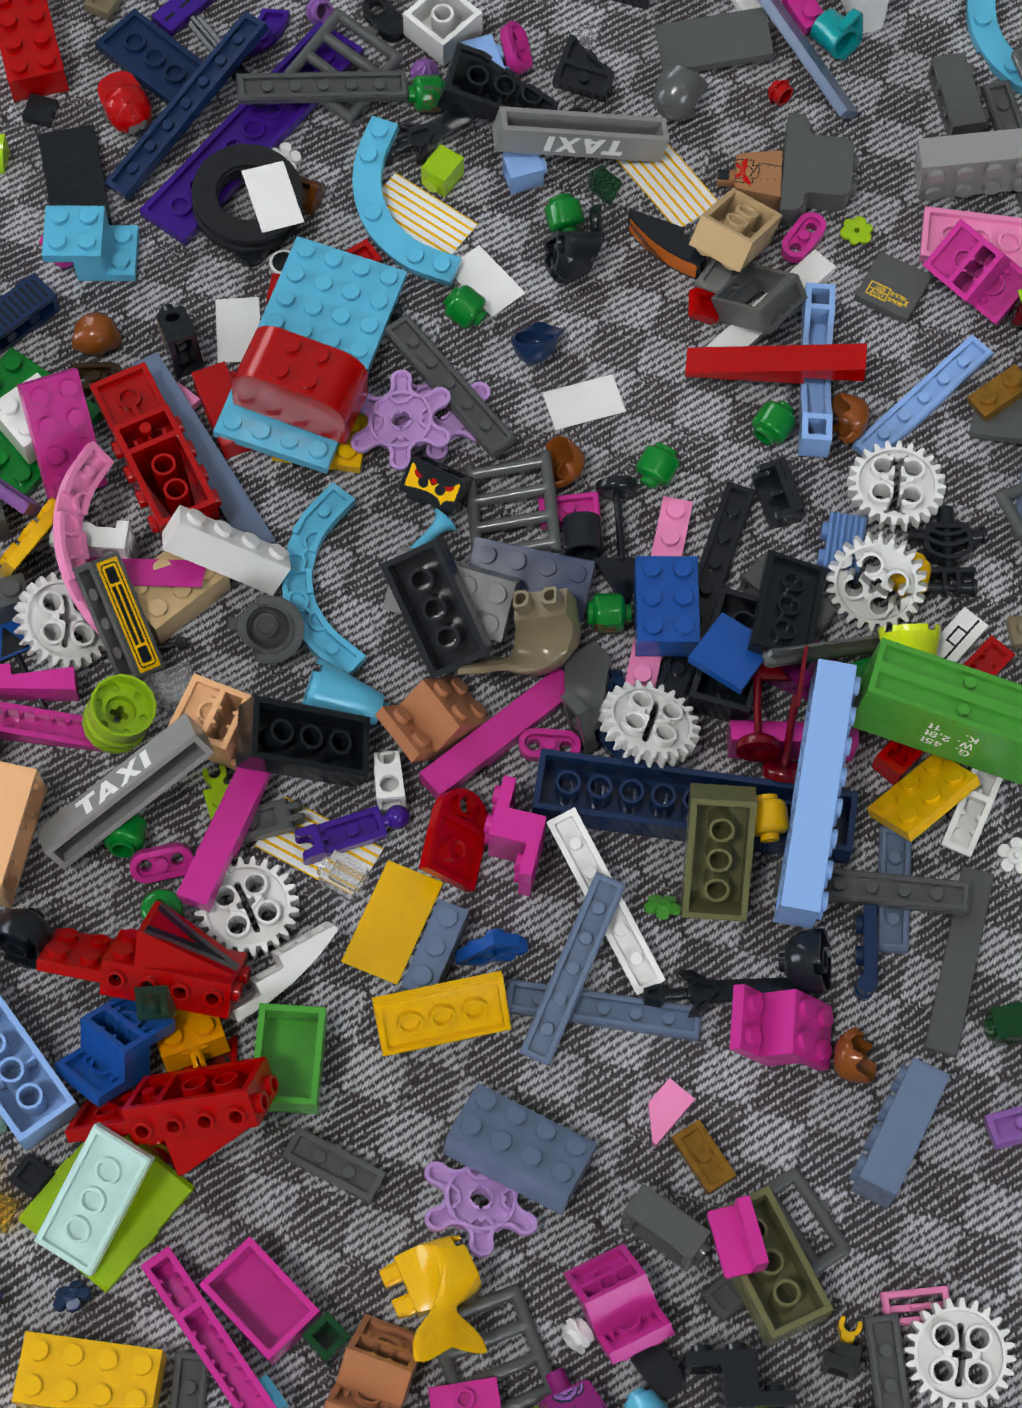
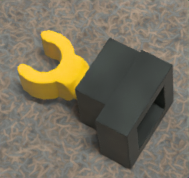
M842 1316L837 1323V1331L840 1335L839 1341L834 1345L832 1352L827 1351L825 1353L819 1371L853 1381L858 1374L863 1348L852 1344L854 1339L860 1334L863 1324L862 1321H859L855 1331L849 1332L844 1327L846 1317Z

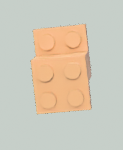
M194 673L168 726L187 713L205 731L214 750V753L207 760L236 770L238 706L251 698L252 695Z

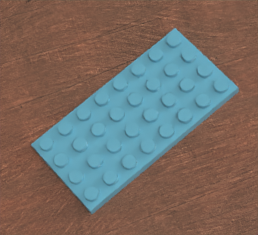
M297 236L258 327H279L343 350L357 358L369 372L383 338L384 328L388 326L407 279V271ZM232 388L213 430L215 438L234 441L237 445L325 474L328 473L340 444L334 440L233 404Z

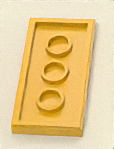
M502 971L372 998L383 1057L511 1030Z

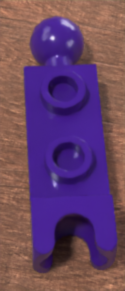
M377 805L318 825L314 823L299 828L294 832L296 843H310L313 845L312 848L303 852V864L311 865L326 860V857L388 838L386 827L390 826L393 829L404 828L410 821V813L402 805H393L386 811L385 815H381Z

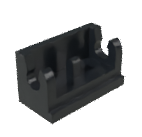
M780 457L778 460L758 465L756 467L757 473L751 475V480L769 529L772 530L801 522L805 508L786 457Z

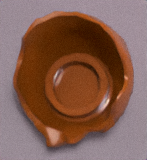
M92 312L83 315L76 322L71 342L74 351L77 350L83 354L102 357L107 351L116 350L121 345L122 336L118 326L110 317L102 312Z
M837 393L832 402V413L838 418V422L832 425V430L840 434L838 439L842 440L844 444H849L860 439L866 431L870 409L867 402L858 396Z
M555 436L550 439L545 447L546 451L551 452L555 488L568 486L582 474L586 460L585 455L573 441L565 436Z
M853 1027L840 1035L834 1048V1069L837 1075L845 1081L863 1084L872 1083L875 1078L877 1064L867 1058L866 1052L873 1045L863 1040L864 1032L859 1031L857 1027Z

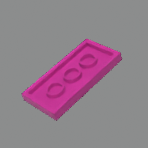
M76 368L17 384L47 500L51 497L57 498L65 474L85 445L93 440L97 443L79 372ZM104 476L97 488L108 485L106 476Z

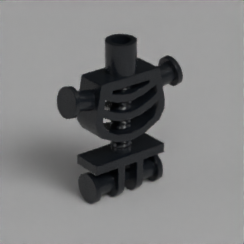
M940 506L936 515V522H928L924 531L914 530V526H910L907 536V544H911V541L922 543L921 552L927 561L943 566L931 567L925 597H930V594H940L941 598H946L948 591H954L955 598H960L961 594H971V597H976L977 580L974 579L976 567L955 566L969 559L975 542L987 544L985 526H980L979 530L971 531L968 522H955L954 508L952 506ZM948 581H953V585H948Z

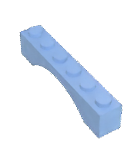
M492 34L459 42L485 51L492 56V61L504 69L506 67L509 68V66L504 67L501 45L495 44ZM503 153L502 172L511 195L544 186V174L547 173V165L543 156L539 157L538 154Z
M806 282L805 292L808 298L802 303L801 345L832 344L836 284ZM804 378V384H800L798 456L828 458L832 443L833 424L831 380Z

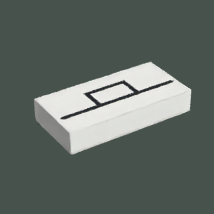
M964 607L941 632L937 656L958 663L984 634L989 625Z

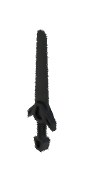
M447 112L425 124L409 122L399 124V131L408 134V138L401 141V143L399 142V145L396 144V146L391 147L384 167L393 165L395 156L398 157L410 149L418 151L417 164L425 161L433 143L477 118Z
M680 970L679 975L689 983L688 987L670 988L669 990V988L663 989V986L658 983L643 988L642 998L644 1005L661 1008L664 1002L683 1001L687 999L689 1003L694 1005L688 1014V1018L700 1017L712 1004L732 1002L733 985L746 984L762 993L795 988L789 983L787 977L709 980L693 970Z

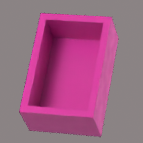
M250 1236L199 1284L204 1294L271 1366L302 1338V1335L322 1317L320 1310Z

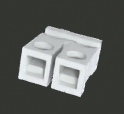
M117 520L116 528L97 527L90 522H83V532H86L90 557L101 558L118 551L121 558L137 559L139 547L129 521ZM53 526L49 536L50 547H54Z

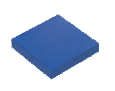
M722 612L689 655L687 662L738 694H741L765 660L762 658V655L747 650L751 629Z

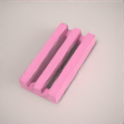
M948 1286L880 1292L879 1298L882 1304V1315L931 1310L930 1304L934 1302L890 1306L889 1300L942 1295V1300L950 1298ZM936 1301L943 1309V1301ZM920 1316L899 1318L900 1327L911 1326V1321L922 1323L923 1320Z

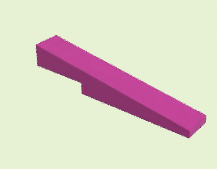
M10 663L0 664V700L37 701V699H43L44 701H80L79 682L74 666L14 674Z
M559 668L549 673L419 772L420 783L437 799L446 791L460 788L485 766L489 768L519 742L522 732L529 728H536L563 705L561 695L565 694V672Z
M0 701L1 740L102 752L94 747L86 738L82 727L81 715Z
M237 767L176 893V896L182 903L207 912L211 911L233 857L237 858L272 773Z
M167 1246L140 1265L232 1407L277 1408L171 1248Z

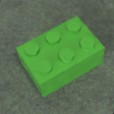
M259 1003L254 1058L266 1056L271 1072L277 1077L279 1084L278 1094L268 1111L319 1115L328 1021L326 1007Z

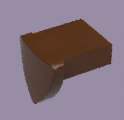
M299 176L303 188V210L313 215L324 198L326 192L325 183Z

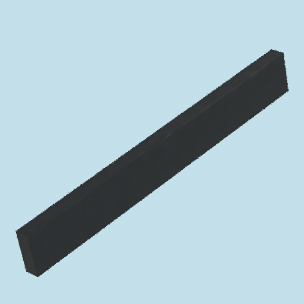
M728 481L698 564L700 641L709 630L721 586L724 587L756 494L754 489ZM666 656L655 688L658 689L663 684L664 692L669 693L675 690L674 698H686L696 667L687 662L688 657Z

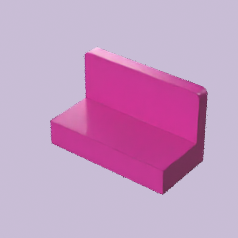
M750 1195L736 1198L732 1206L709 1211L707 1219L724 1278L731 1279L765 1271L769 1264V1259Z

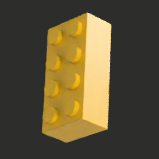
M25 1331L11 1402L20 1408H158L167 1355L160 1349Z

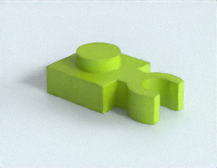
M223 764L219 765L221 773L217 778H211L207 768L203 769L202 772L206 785L211 787L210 789L203 790L211 821L229 785L225 784L228 775Z

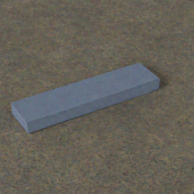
M880 827L877 872L911 876L912 842L887 827ZM877 907V952L908 953L910 910Z

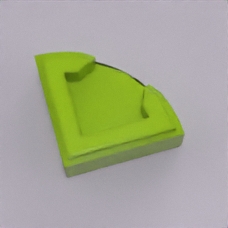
M0 134V174L4 175L10 153L5 134Z

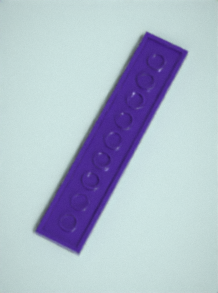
M319 21L270 73H284L324 23ZM336 30L331 32L340 41L362 57L364 56V48ZM324 42L315 52L316 55L340 72L350 71L355 66ZM306 62L299 72L320 71ZM314 103L267 104L265 107H255L254 104L239 105L139 209L140 215L183 245H186L200 230L193 214L192 184L201 164L215 152L233 145L255 144L270 149L277 148L317 105ZM244 178L234 180L224 186L218 197L220 207L245 183Z

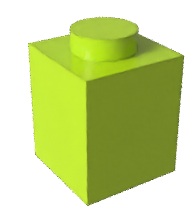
M440 144L421 167V184L428 191L446 197L464 175V157Z

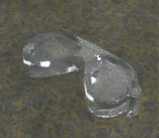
M589 23L587 26H581L577 30V36L582 42L581 45L587 51L593 39V30Z

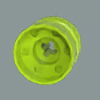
M126 674L108 676L99 682L83 711L82 727L86 738L94 747L105 753L121 754L133 750L141 743L156 716L157 703L152 690L144 681ZM114 716L119 718L118 723L114 722Z

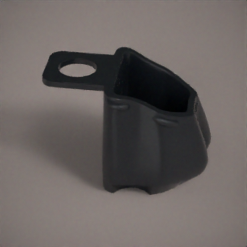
M600 204L590 208V231H555L544 239L545 267L554 282L559 284L570 282L590 272L605 239V232H602ZM595 214H597V226H596V228H595V223H594Z

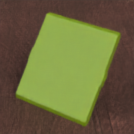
M130 1134L124 1137L133 1143ZM84 1143L76 1149L70 1158L67 1157L55 1171L52 1179L19 1216L18 1220L36 1235ZM143 1144L137 1146L153 1155L155 1159L95 1274L88 1276L80 1271L105 1293H108L140 1254L154 1243L161 1229L195 1189L194 1185L183 1176H177L176 1171L149 1151Z

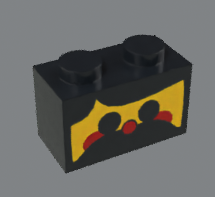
M420 453L411 457L399 490L407 493L406 497L417 503H423L424 501L432 505L433 510L436 508L446 516L462 510L474 478Z

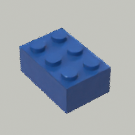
M635 556L633 569L635 656L689 657L700 642L698 556Z

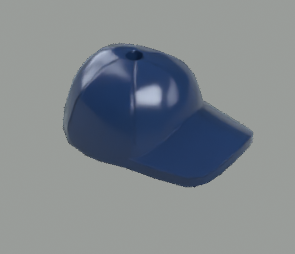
M536 322L512 335L511 343L518 358L528 365L541 363L554 353L558 338L565 331V327H554L544 322Z

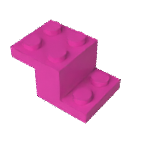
M962 219L956 223L923 263L927 270L997 326L1020 300L1017 291L1022 289V268Z
M504 775L502 785H495L491 802L493 804L492 815H487L484 827V844H488V856L515 862L513 882L518 883V894L530 897L545 841L547 816L514 809L517 778Z
M746 984L733 985L729 1050L767 1067L801 1063L816 1071H827L830 1067L832 1055L831 1026L834 1021L832 1006L798 989L762 993Z
M624 1243L563 1273L568 1286L579 1301L594 1338L612 1365L620 1361L629 1360L634 1354L650 1346L659 1345L666 1338L675 1334L671 1322L658 1306L647 1274Z

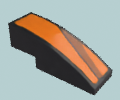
M630 209L627 230L635 240L666 266L697 280L704 268L707 257L697 252L696 248L689 245L690 240L684 238L685 228Z

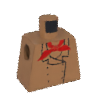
M783 151L739 153L736 155L734 170L718 169L716 186L733 187L778 212L781 198Z

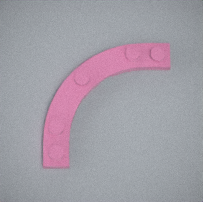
M93 440L85 445L68 469L60 485L53 515V538L57 563L68 593L84 619L99 635L72 570L88 563L87 560L90 559L86 532H83L84 516L88 515L90 502L96 488L114 464V461Z

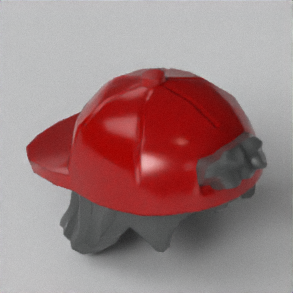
M117 71L105 76L98 83L97 92L102 104V115L106 123L111 124L117 131L133 135L134 137H137L143 131H147L148 125L152 120L153 110L150 97L145 94L138 81L131 73L126 71Z

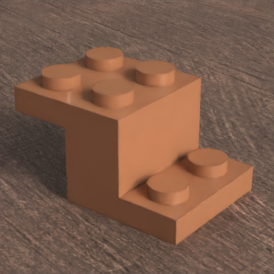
M456 676L422 679L400 705L382 706L375 714L411 762L438 759L463 740L468 733L475 731L490 719L486 714L485 707L478 701H475L468 692L465 682Z
M365 1314L346 1347L336 1383L326 1399L324 1408H403L419 1363L415 1362L413 1355V1339L416 1332Z

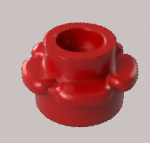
M787 79L776 80L768 89V99L771 104L776 103L778 106H783L790 100L794 89L789 85Z

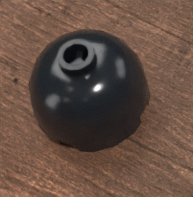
M34 908L9 909L0 915V949L6 952L4 959L20 967L36 969L38 956L46 944L53 938V931L49 923L44 919L45 916L42 912Z
M825 928L807 929L797 932L787 941L785 952L779 953L778 956L780 972H786L789 983L795 989L804 993L820 994L828 993L827 990H830L832 963L831 957H827L825 948L830 947Z

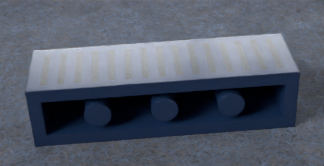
M35 273L21 279L14 288L4 295H0V355L61 311L56 294Z

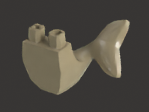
M556 586L545 587L542 591L537 592L515 591L513 593V608L516 628L513 652L509 657L486 655L458 668L457 675L507 671L536 677L552 673L561 668L574 650L578 648L580 642L581 624L577 600L567 588L557 589Z

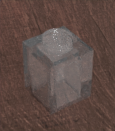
M334 850L330 858L325 857L317 870L321 887L353 904L369 879L368 867Z

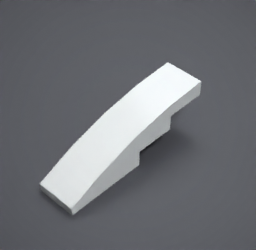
M974 768L971 769V772L978 776L981 785L957 804L941 843V846L969 858L973 854L1003 778Z
M325 921L271 951L270 953L276 964L250 977L249 983L253 991L242 996L240 1001L236 1002L230 1018L240 1022L259 1010V1003H269L295 982L318 958L337 933L336 925Z

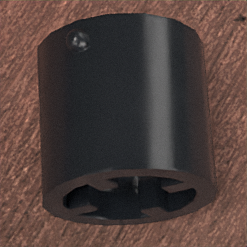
M580 511L566 515L562 519L563 549L566 556L592 560V557L603 555L605 548L601 518L598 514Z

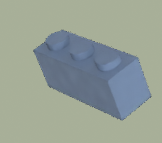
M438 899L401 984V991L444 982L454 959L455 951H457L469 924V910Z

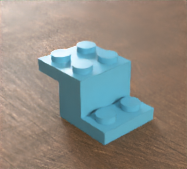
M46 206L42 245L43 262H73L78 281H136L139 246L138 225H109L104 206Z

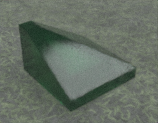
M600 165L591 171L587 188L610 205L622 181Z
M168 985L134 987L138 1021L170 1019L177 1015Z

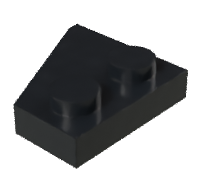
M570 34L553 77L552 85L606 102L615 78V72L605 63H601L590 49L587 51L578 42V38L575 35Z

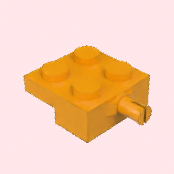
M156 1005V1007L176 1021L175 1032L157 1042L167 1072L177 1071L193 1065V1068H197L199 1063L201 1067L207 1066L205 1060L230 1051L219 1017Z

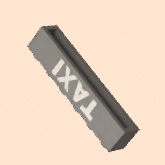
M500 106L492 127L495 152L660 162L670 141L667 121L664 117Z
M187 713L182 715L39 827L36 831L43 852L65 870L210 757L214 750L205 731Z

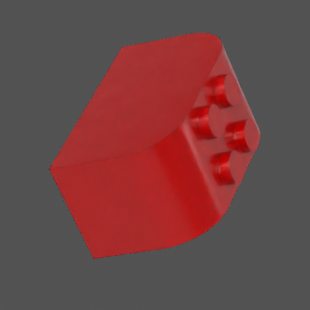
M261 326L256 329L232 379L233 404L346 444L368 396V371L357 358L343 350L279 327Z

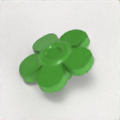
M651 895L648 897V902L644 904V911L648 914L656 913V918L665 920L669 918L670 914L679 915L681 913V906L676 904L677 899L675 897L666 895L662 898L660 895Z

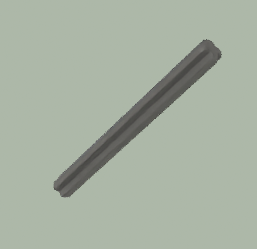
M879 635L773 648L769 651H764L762 658L765 660L764 665L768 668L801 664L804 645L809 646L806 663L818 661L819 658L829 660L872 654L877 648L880 639Z

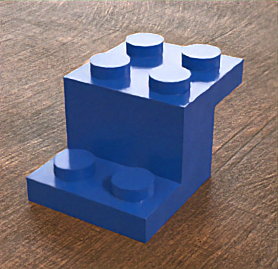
M115 997L80 1018L81 1047L55 1062V1073L99 1108L139 1083L143 1076L150 1075V1046L175 1032L176 1021L155 1005Z

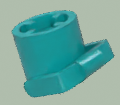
M853 8L843 17L835 9H829L823 12L814 22L810 33L811 38L834 58L845 60L862 42L863 13Z

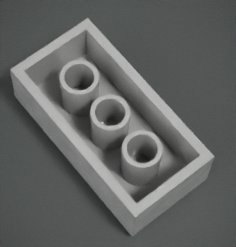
M1022 128L918 139L915 162L918 199L935 201L947 197L964 198L976 194L993 195L1005 191L1022 192Z
M404 546L397 549L396 557L413 548ZM454 560L490 640L502 642L507 638L514 611L513 593L519 590L522 579ZM388 584L382 609L402 614Z

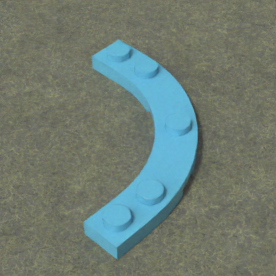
M967 0V28L976 52L978 54L981 53L989 64V70L999 80H1009L1012 89L1022 95V81L1011 58V53L1014 50L1005 40L998 25L995 10L996 0Z
M371 116L356 152L352 176L353 195L362 225L377 248L393 259L395 264L412 274L452 287L462 264L461 257L434 249L411 237L397 224L386 206L382 192L383 171L388 153L399 132V126L397 123Z
M332 482L309 505L295 524L286 549L289 551L291 570L281 584L283 598L296 606L303 618L304 637L302 643L316 658L324 659L353 676L367 661L366 655L344 639L328 623L316 603L313 590L314 564L323 541L335 525L356 505L355 498Z

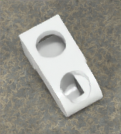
M399 750L374 752L376 798L380 813H386L393 805L406 807Z

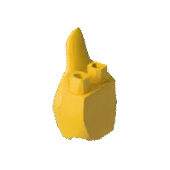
M449 1235L421 1243L395 1256L394 1262L379 1270L386 1290L401 1283H404L407 1294L391 1300L398 1319L411 1317L417 1314L418 1318L427 1315L416 1330L413 1339L415 1362L429 1361L452 1347L477 1354L488 1352L480 1334L457 1312L459 1304L473 1297L482 1288L479 1273L466 1245L460 1244L455 1246L454 1244L461 1240L459 1235Z

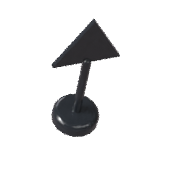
M611 476L598 480L595 484V490L599 497L614 500L618 558L592 557V560L596 562V566L613 592L622 594L625 598V604H628L634 592L633 569L635 558H626L621 499L635 494L638 485L637 480L633 477Z

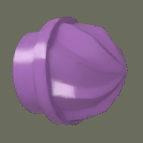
M310 0L306 4L305 14L314 25L319 21L324 23L333 13V6L328 0Z
M424 57L416 60L411 66L410 73L412 79H414L417 75H438L439 71L438 66L432 59Z

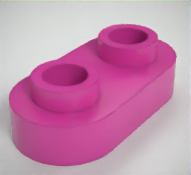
M509 21L500 29V40L503 46L505 64L517 74H523L533 64L527 34L517 22Z
M807 212L801 215L782 240L781 255L783 258L791 263H800L808 256L825 234V219L815 212ZM807 229H812L815 232H809ZM792 249H796V250H798L799 252H793V251H791V250H792Z
M529 728L522 732L519 737V752L528 761L539 762L541 748L561 751L560 748L562 746H568L571 749L569 752L581 753V740L579 736L569 730ZM535 743L540 748L538 750H531L528 746Z
M181 842L139 850L130 859L131 876L136 881L144 884L184 876L194 858L193 852L188 845ZM179 853L183 856V859L181 861H174L171 857ZM148 860L152 865L149 868H143L140 866V863Z

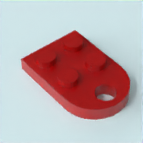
M457 788L444 792L436 799L432 808L418 868L464 892L475 891L485 846L484 827L487 811L481 799L474 792L465 788ZM461 799L466 803V813L461 810Z

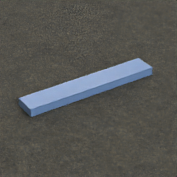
M971 334L867 429L860 439L854 441L852 449L862 456L864 449L872 453L874 444L884 449L885 442L889 441L891 446L895 447L898 440L902 441L985 365L992 358L994 352Z

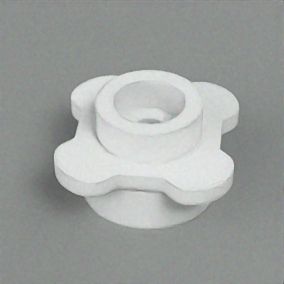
M569 1318L566 1320L567 1325L562 1326L563 1339L569 1348L576 1350L582 1355L586 1352L585 1348H588L590 1343L594 1341L592 1330L581 1318L575 1320Z

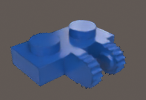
M491 929L485 932V936L470 940L465 947L455 951V960L458 965L480 967L492 961L510 962L516 958V955L519 956L528 952L529 945L526 938L521 937L519 934L505 933L504 929Z

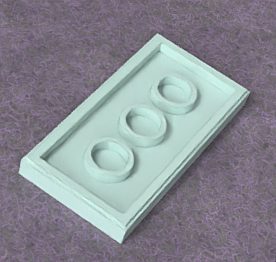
M99 1122L94 1124L34 1242L88 1276L95 1274L155 1157Z

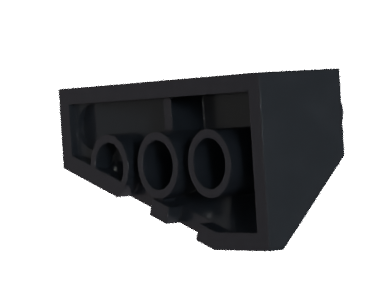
M457 42L437 107L466 117L495 121L500 106L557 110L559 103L534 85L525 84L515 77V72L508 67L504 69L492 61V56L485 51Z

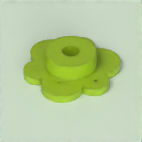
M856 216L853 220L846 219L844 221V227L840 230V236L845 240H849L851 245H857L858 243L868 244L871 241L870 233L873 231V226L866 224L864 217Z

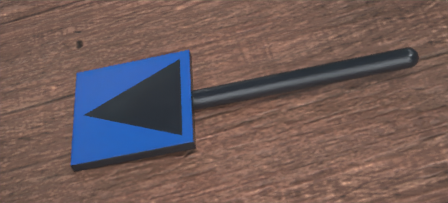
M12 620L1 624L0 663L15 657L22 673L29 672L20 654L27 652L31 647L29 644L20 646L19 643L24 638V635L14 633L21 624L15 623ZM37 699L41 709L48 710L45 701Z

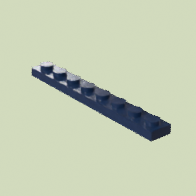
M246 11L242 13L104 183L108 189L127 201L132 198L267 33L269 28L265 22Z

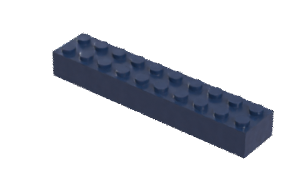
M541 748L532 813L547 816V822L575 807L586 828L686 842L690 783L756 787V795L777 794L778 799L784 800L787 804L788 817H790L795 783H781L769 779L668 765L660 768L658 764L653 763L649 768L646 762L635 764V761ZM841 790L840 797H837L843 799L840 818H837L836 826L833 827V829H838L836 847L833 849L831 858H828V860H832L834 863L848 864L853 851L858 792ZM787 832L779 835V841L761 843L760 837H754L753 851L784 855Z

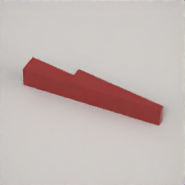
M867 343L687 348L685 377L804 384V378L864 382Z
M991 635L963 665L998 676L1016 654ZM891 740L876 755L871 767L894 786L927 752Z

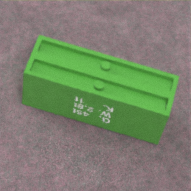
M882 637L862 673L859 693L855 698L853 706L857 708L855 721L851 727L1022 785V685Z

